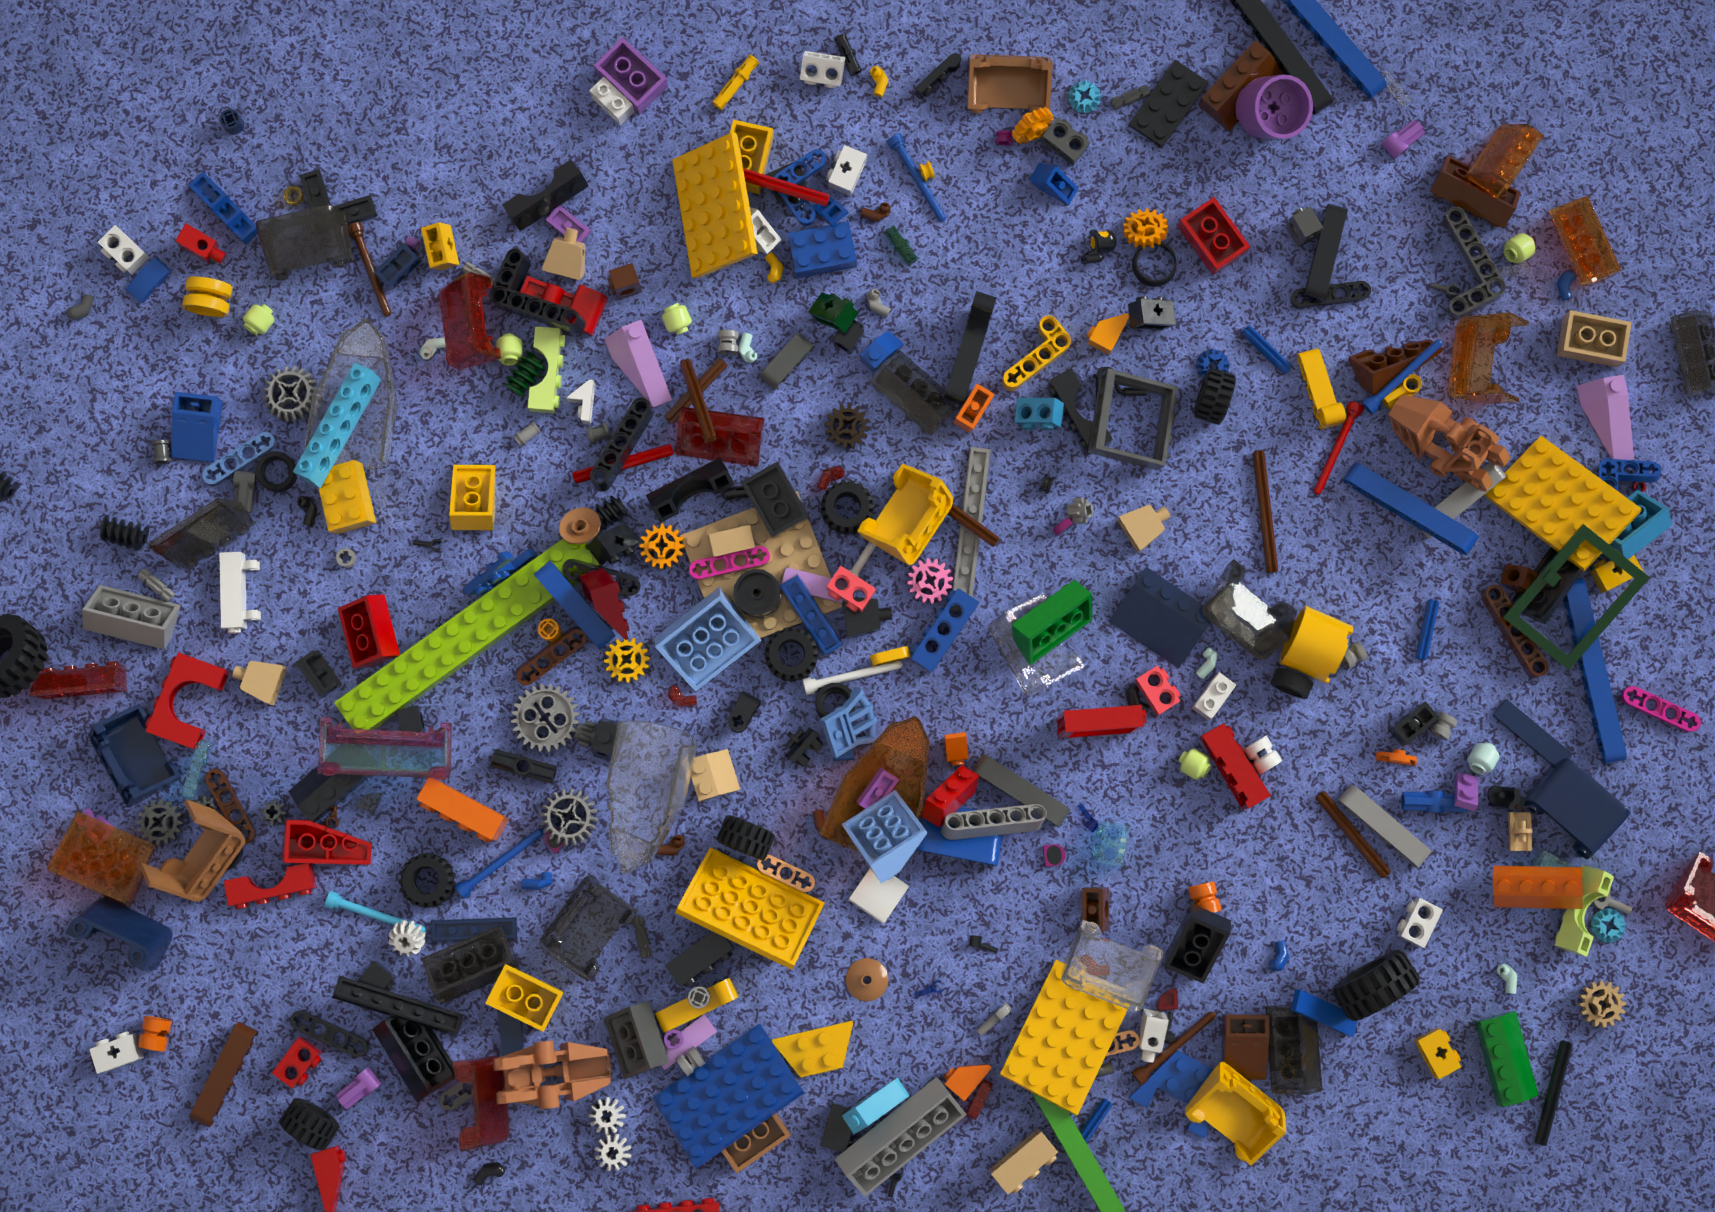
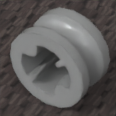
M343 548L337 552L336 560L342 567L349 568L355 564L356 555L351 549ZM346 552H349L348 555L351 557V561L347 560L348 563H344V560L341 559V556H345Z

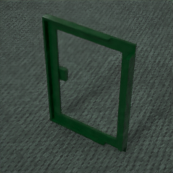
M1582 524L1502 617L1570 670L1650 577L1586 525ZM1586 539L1631 575L1634 580L1567 655L1520 618L1519 615L1547 583L1552 587L1555 586L1561 579V576L1556 572Z

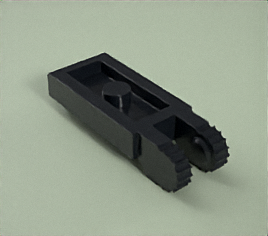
M956 52L951 54V56L935 68L916 86L915 96L918 99L924 96L926 98L929 97L935 90L934 86L938 82L942 84L949 77V72H955L959 68L962 59L960 54Z

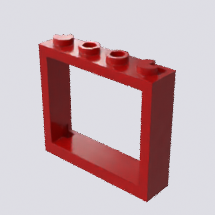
M1142 705L1066 710L1056 718L1058 739L1135 733L1144 727V723H1146V710H1142Z

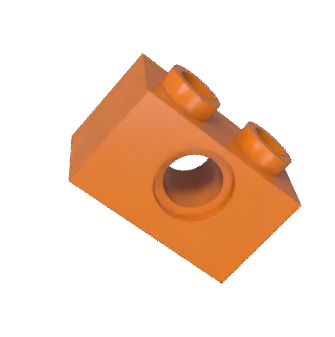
M976 384L953 423L971 433L995 394Z

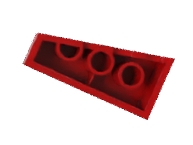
M1223 723L1200 736V739L1241 809L1246 810L1271 795L1257 775L1252 763L1246 758L1244 749L1233 738L1235 735L1229 725L1226 726Z

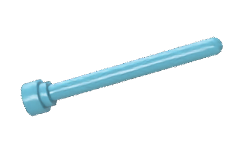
M333 891L329 892L325 902L326 908L333 910L340 907L391 925H395L397 922L401 923L404 920L344 900L339 896V893ZM421 925L420 931L425 932V927Z

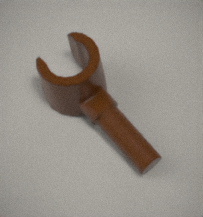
M337 805L332 809L331 816L326 819V827H329L330 819L335 820V828L339 826Z

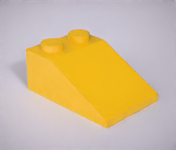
M453 465L449 513L451 530H494L495 465Z
M505 964L485 1004L544 1032L563 995V991Z

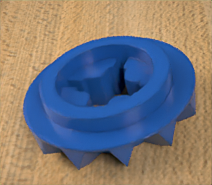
M1213 348L1206 350L1197 359L1196 369L1203 379L1209 370H1206L1210 364L1209 359L1212 362L1220 360L1216 366L1217 370L1227 373L1229 371L1230 363L1227 356L1221 350H1214Z

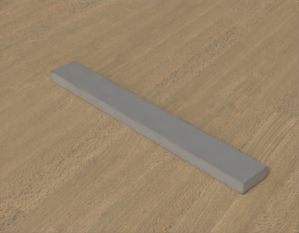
M970 447L962 511L982 524L991 449ZM960 524L952 590L957 591L959 588L973 597L980 538ZM957 605L950 608L952 612L962 613L961 608Z

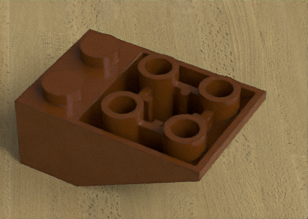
M1222 1014L1223 1062L1247 1080H1266L1269 1050V1015Z

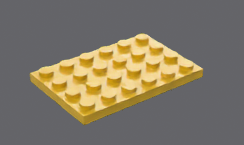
M731 132L672 159L692 278H700L758 254L737 133Z
M1540 436L1505 472L1506 477L1485 493V497L1557 552L1582 524L1586 525L1610 545L1641 512L1639 506L1543 436ZM1585 539L1568 560L1585 571L1602 552Z
M710 847L675 913L793 970L825 902Z
M1055 960L999 1075L1077 1116L1132 999Z

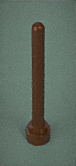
M361 222L352 223L346 227L348 236L356 242L383 315L389 317L391 310L378 276L374 273L375 269L363 240L364 228Z
M1210 1011L1164 1049L1162 1053L1154 1058V1062H1149L1144 1067H1136L1131 1074L1138 1083L1144 1085L1148 1081L1150 1073L1215 1018V1013Z

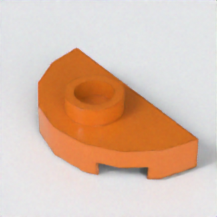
M1393 749L1392 753L1376 752L1375 759L1377 761L1409 766L1417 765V757L1405 755L1406 751Z

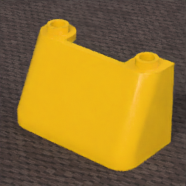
M902 463L893 476L894 485L897 488L876 521L872 518L865 519L860 524L857 532L861 537L908 565H912L916 562L951 509L953 496L942 479Z
M1220 1062L1213 1069L1185 1108V1114L1191 1122L1202 1123L1205 1120L1235 1143L1236 1156L1241 1161H1246L1249 1165L1254 1164L1286 1134V1117L1283 1109L1225 1062Z

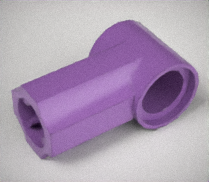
M1412 120L1400 131L1392 133L1381 144L1395 160L1401 152L1403 154L1425 132L1419 122Z
M368 1067L354 1078V1081L343 1088L336 1096L341 1105L349 1109L365 1095L368 1096L374 1089L380 1087L382 1083Z

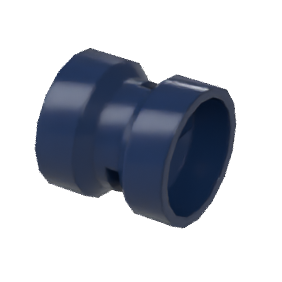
M227 109L221 113L219 118L220 124L226 132L235 135L244 129V121L237 111Z

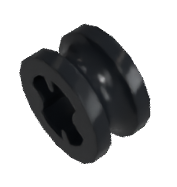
M1045 473L1038 491L1044 490L1048 494L1055 477L1052 476L1050 478Z

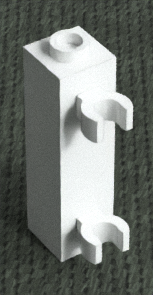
M242 552L219 553L221 628L228 630L229 634L241 633L242 629H247V620H261V611H246V570H260V562L257 560L245 561V554Z

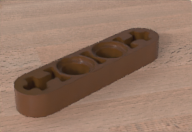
M580 627L570 628L520 665L515 672L518 682L521 685L532 684L582 647L587 640L584 631ZM574 633H576L577 635L581 634L579 636L580 641L577 642V640H573ZM565 639H567L568 642H570L572 646L571 648H569L567 643L564 641ZM560 644L564 645V653L556 655L554 648ZM545 657L548 659V664L542 668L538 667L537 660ZM531 664H533L534 668L538 671L536 674L534 670H532L530 666ZM523 671H525L526 673L529 672V674H528V675H529V678H528V679H526V678H524V677L521 678V677H522V674H521V673H522Z
M211 769L207 772L205 781L225 819L234 826L246 821L243 827L245 830H250L251 833L248 835L249 839L245 838V844L251 843L256 837V830L226 774L222 770ZM214 773L221 776L218 781L222 786L226 784V787L220 788L217 792L215 789L219 788L218 784L211 782V779H213L212 774ZM224 791L231 793V800L228 803L221 801L220 797ZM238 809L242 815L239 821L234 822L230 815L233 810Z

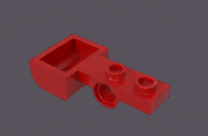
M530 276L526 277L520 291L521 293L576 310L586 321V326L582 333L593 336L608 301L606 295L579 284L575 295L557 285L544 283Z

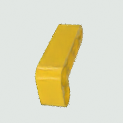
M1044 316L1038 326V332L1045 342L1004 373L1002 385L1006 390H1017L1068 350L1071 338L1053 316ZM1050 323L1053 326V330L1046 331L1042 325ZM1063 339L1066 342V346L1059 347L1055 341ZM1045 351L1049 353L1050 358L1044 360L1039 356V353ZM1031 364L1034 370L1027 372L1023 369V365ZM1019 372L1020 375L1016 378L1015 384L1014 382L1009 383V377L1014 378Z
M1315 348L1298 353L1297 361L1303 380L1307 382L1306 389L1309 399H1312L1314 404L1312 408L1316 419L1319 420V429L1323 430L1341 425L1346 420L1345 409L1341 402H1336L1320 350Z
M731 977L707 988L711 998L708 1005L703 1008H694L690 1005L688 998L655 1013L663 1033L738 998L739 995Z

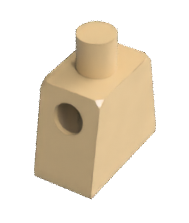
M566 228L564 238L556 237L552 241L542 267L543 271L581 280L584 277L586 245L576 241L578 230Z
M1146 505L1119 516L1117 521L1137 553H1139L1164 532L1165 527L1162 522L1171 516L1165 506L1155 512L1151 505Z
M249 661L247 669L236 666L232 677L242 681L240 685L241 690L274 706L287 667Z

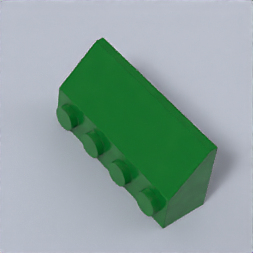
M1074 579L1069 584L1064 585L1054 595L1047 597L1040 605L1033 607L1022 618L1015 620L1012 624V638L1030 666L1092 621V593Z
M1516 1011L1475 1020L1476 1030L1497 1106L1506 1107L1538 1096Z

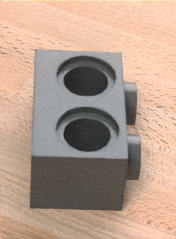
M1058 117L1041 139L1042 143L1072 166L1085 153L1090 144L1085 134L1076 132L1067 120H1061ZM1060 131L1064 136L1058 138L1053 133ZM1075 143L1079 145L1080 149L1073 150L1069 145Z

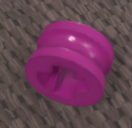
M1007 130L997 131L996 136L998 138L995 139V143L997 145L1012 146L1013 140L1011 138H1013V133Z

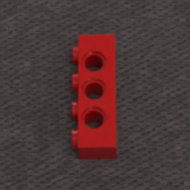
M714 1198L701 1199L702 1203H693V1200L680 1201V1205L671 1206V1202L658 1203V1207L650 1208L649 1204L637 1205V1209L632 1212H693L697 1209L703 1212H720V1201H715Z

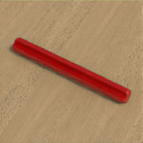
M743 168L745 182L823 206L828 204L829 195Z
M666 444L632 454L628 457L621 470L672 456L674 454L671 444ZM616 460L609 461L607 464H613ZM594 466L573 472L574 482L580 483L590 480V473Z

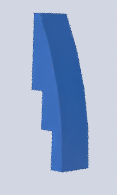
M204 172L188 184L245 245L261 231Z

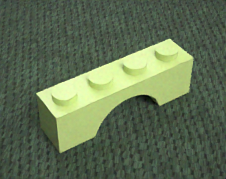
M535 326L533 347L536 352L542 354L547 359L548 372L542 382L529 388L528 409L530 412L555 414V408H559L560 396H557V388H561L562 376L558 374L559 367L563 368L564 357L560 355L561 347H565V335H562V331L559 328Z
M1582 865L1583 909H1567L1564 912L1560 931L1556 934L1555 946L1562 950L1587 957L1594 937L1585 927V913L1593 901L1608 896L1614 876L1606 871Z

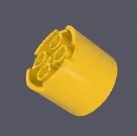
M1305 605L1300 610L1290 629L1280 654L1279 663L1328 684L1330 681L1328 676L1330 673H1336L1348 648V639L1346 638L1347 635L1351 636L1353 633V626Z

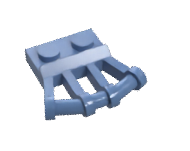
M859 687L852 690L850 698L842 707L835 708V711L820 719L831 755L835 758L857 745L877 742L875 731L878 720L872 711L874 707L872 702L866 699L864 692ZM857 702H859L860 708L849 713L851 709L857 704ZM865 715L862 722L852 727L851 722ZM867 729V735L856 738L855 735Z

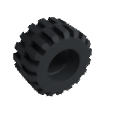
M1210 368L1206 372L1194 408L1195 418L1217 425L1221 424L1226 416L1236 384L1234 374Z
M841 480V483H834L831 488L829 487L822 497L821 514L823 521L831 531L833 529L839 535L840 533H843L844 536H849L851 533L853 535L858 534L857 530L860 524L873 515V499L868 489L863 488L861 483L856 484L853 480H850V482ZM842 497H852L859 503V513L850 519L841 518L835 512L836 502Z
M786 627L781 631L778 630L769 638V642L765 647V659L769 670L775 677L783 681H801L804 677L809 676L816 667L818 660L816 643L812 636L803 629ZM791 642L799 644L804 651L802 662L794 667L785 666L779 659L781 647Z
M726 815L716 840L720 844L759 860H765L775 835L771 831L732 815Z
M418 854V856H413L409 862L403 865L404 869L399 874L401 875V879H399V884H401L400 891L404 893V898L409 900L411 904L426 908L439 906L441 903L446 902L449 899L448 897L453 894V887L456 885V882H454L456 874L453 873L452 865L445 858L435 854ZM424 868L434 869L439 876V884L432 893H423L416 885V877Z
M294 1098L279 1120L281 1127L289 1135L316 1150H325L340 1128L336 1119L329 1113L301 1098Z

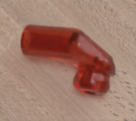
M840 466L825 469L817 484V488L826 491L830 481L844 477V469Z

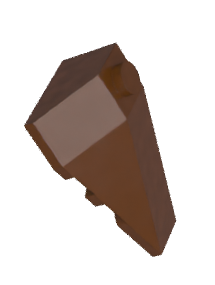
M1429 339L1406 343L1404 349L1388 346L1385 347L1386 352L1374 354L1373 349L1365 350L1349 356V362L1360 386L1371 395H1376L1427 349L1433 341ZM1440 347L1434 354H1432V355H1431L1423 364H1421L1417 369H1419L1421 366H1423V365L1426 364L1428 361H1430L1432 358H1434V357L1437 356L1439 353H1441V352H1442V347Z

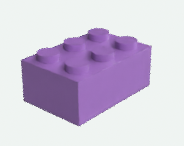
M623 37L594 64L596 74L601 79L605 77L633 104L634 110L639 115L668 87L667 78Z

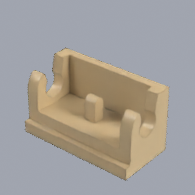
M750 524L709 533L714 557L755 548Z

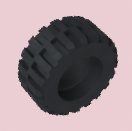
M2 614L0 616V657L11 648L9 654L0 662V698L18 695L21 693V690L28 689L31 686L30 684L38 679L39 672L43 671L45 667L44 661H47L46 651L48 649L44 636L18 615Z
M1398 949L1370 961L1346 976V978L1339 981L1333 987V995L1348 1019L1352 1021L1362 1020L1407 995L1417 987L1420 977L1405 952Z

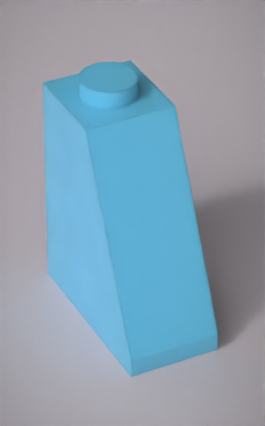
M897 1077L866 1096L843 1114L842 1117L853 1134H855L909 1097V1094Z

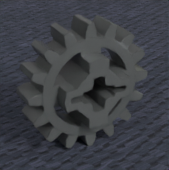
M159 799L158 804L153 800L150 801L151 807L144 805L145 812H138V815L142 818L136 821L137 824H141L137 832H144L141 838L145 840L149 838V844H154L156 841L157 846H162L163 841L169 845L170 838L177 840L176 833L183 832L179 826L185 824V822L180 821L184 814L177 813L180 808L179 806L175 805L172 807L173 802L167 801L165 804L163 799ZM164 808L166 811L159 814L156 812V809ZM158 818L163 819L161 822L163 824L162 827L157 826L159 824ZM172 819H173V821H174L173 827H171V820H172ZM159 831L165 834V836L157 837L154 835L157 834Z

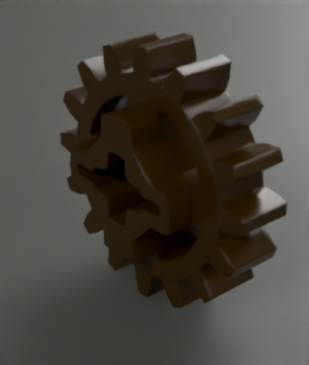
M841 404L839 411L833 408L834 415L828 414L827 418L830 422H825V427L830 428L825 431L826 435H831L829 441L835 440V447L843 444L844 450H846L847 445L854 449L855 443L861 446V438L867 439L868 437L864 432L870 431V427L865 426L869 423V419H863L866 415L865 411L859 413V406L851 409V404H848L847 408H844ZM844 414H852L853 416L849 417ZM837 420L839 427L834 431L833 424ZM844 423L847 425L851 423V430L843 429ZM861 423V431L858 434L856 426ZM846 436V437H850L851 439H850V440H845V439H842L841 437Z

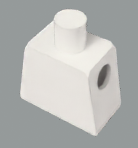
M1143 1009L1138 1044L1140 1049L1143 1050L1141 1056L1143 1061L1154 1062L1155 1053H1162L1169 1021L1165 1012Z

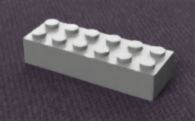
M936 1077L864 1136L860 1137L848 1149L843 1151L835 1158V1161L847 1178L866 1197L964 1118L966 1113Z

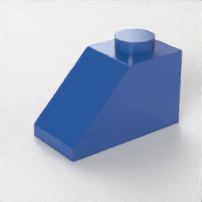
M1038 163L1029 179L1039 190L1067 205H1070L1078 190V187L1056 165Z
M887 331L875 339L860 354V360L875 374L904 344L890 331Z

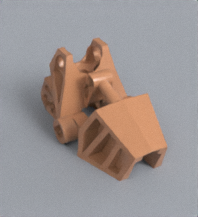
M1402 395L1394 403L1388 414L1393 432L1419 461H1421L1424 455L1432 458L1433 462L1429 469L1438 477L1444 478L1448 472H1453L1457 477L1476 489L1487 492L1493 482L1488 472L1479 468L1481 464L1487 459L1496 466L1503 468L1510 460L1506 448L1496 444L1500 438L1482 424L1479 425L1468 417H1465L1460 424L1452 420L1453 411L1441 401ZM1436 431L1446 434L1445 437L1454 452L1453 455L1432 443Z
M553 1040L534 1042V1045L493 1059L494 1071L502 1070L505 1078L503 1091L496 1093L497 1104L517 1102L540 1106V1109L560 1107L559 1095H565V1099L574 1102L609 1085L612 1079L610 1054L607 1049L571 1042L560 1044V1050L554 1051ZM562 1061V1065H555L552 1068H544V1065H541ZM545 1077H564V1083L540 1086V1083L545 1081Z

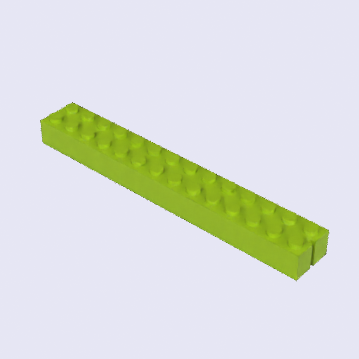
M564 539L560 540L335 701L334 704L356 735L362 739L394 717L397 714V710L408 707L554 602L555 598L534 575L548 561H551L573 587L580 582L570 580L565 576L562 571V565L568 559H577L600 566L588 549V543L575 545L566 542ZM575 565L573 566V568L568 569L570 573H572V571H578L580 574L582 573V571L577 570Z

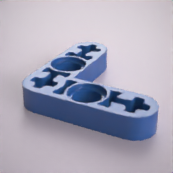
M812 150L777 173L774 178L787 179V182L799 185L825 167L826 155L822 150ZM813 156L817 158L822 157L820 159L821 163L814 162L811 164L812 170H809L808 165L813 162ZM802 166L806 172L803 176H797L794 173V169ZM778 192L801 225L809 226L814 223L815 211L807 200L800 199L799 203L792 204L788 200L790 195ZM805 204L803 206L805 213H811L809 220L807 218L802 219L803 214L800 207Z
M1604 459L1599 463L1597 476L1604 482L1613 485L1614 489L1618 491V481L1653 483L1660 478L1662 469L1658 463L1652 461ZM1605 467H1608L1610 470L1609 476H1606ZM1632 468L1634 469L1635 473L1628 474L1624 471V469Z

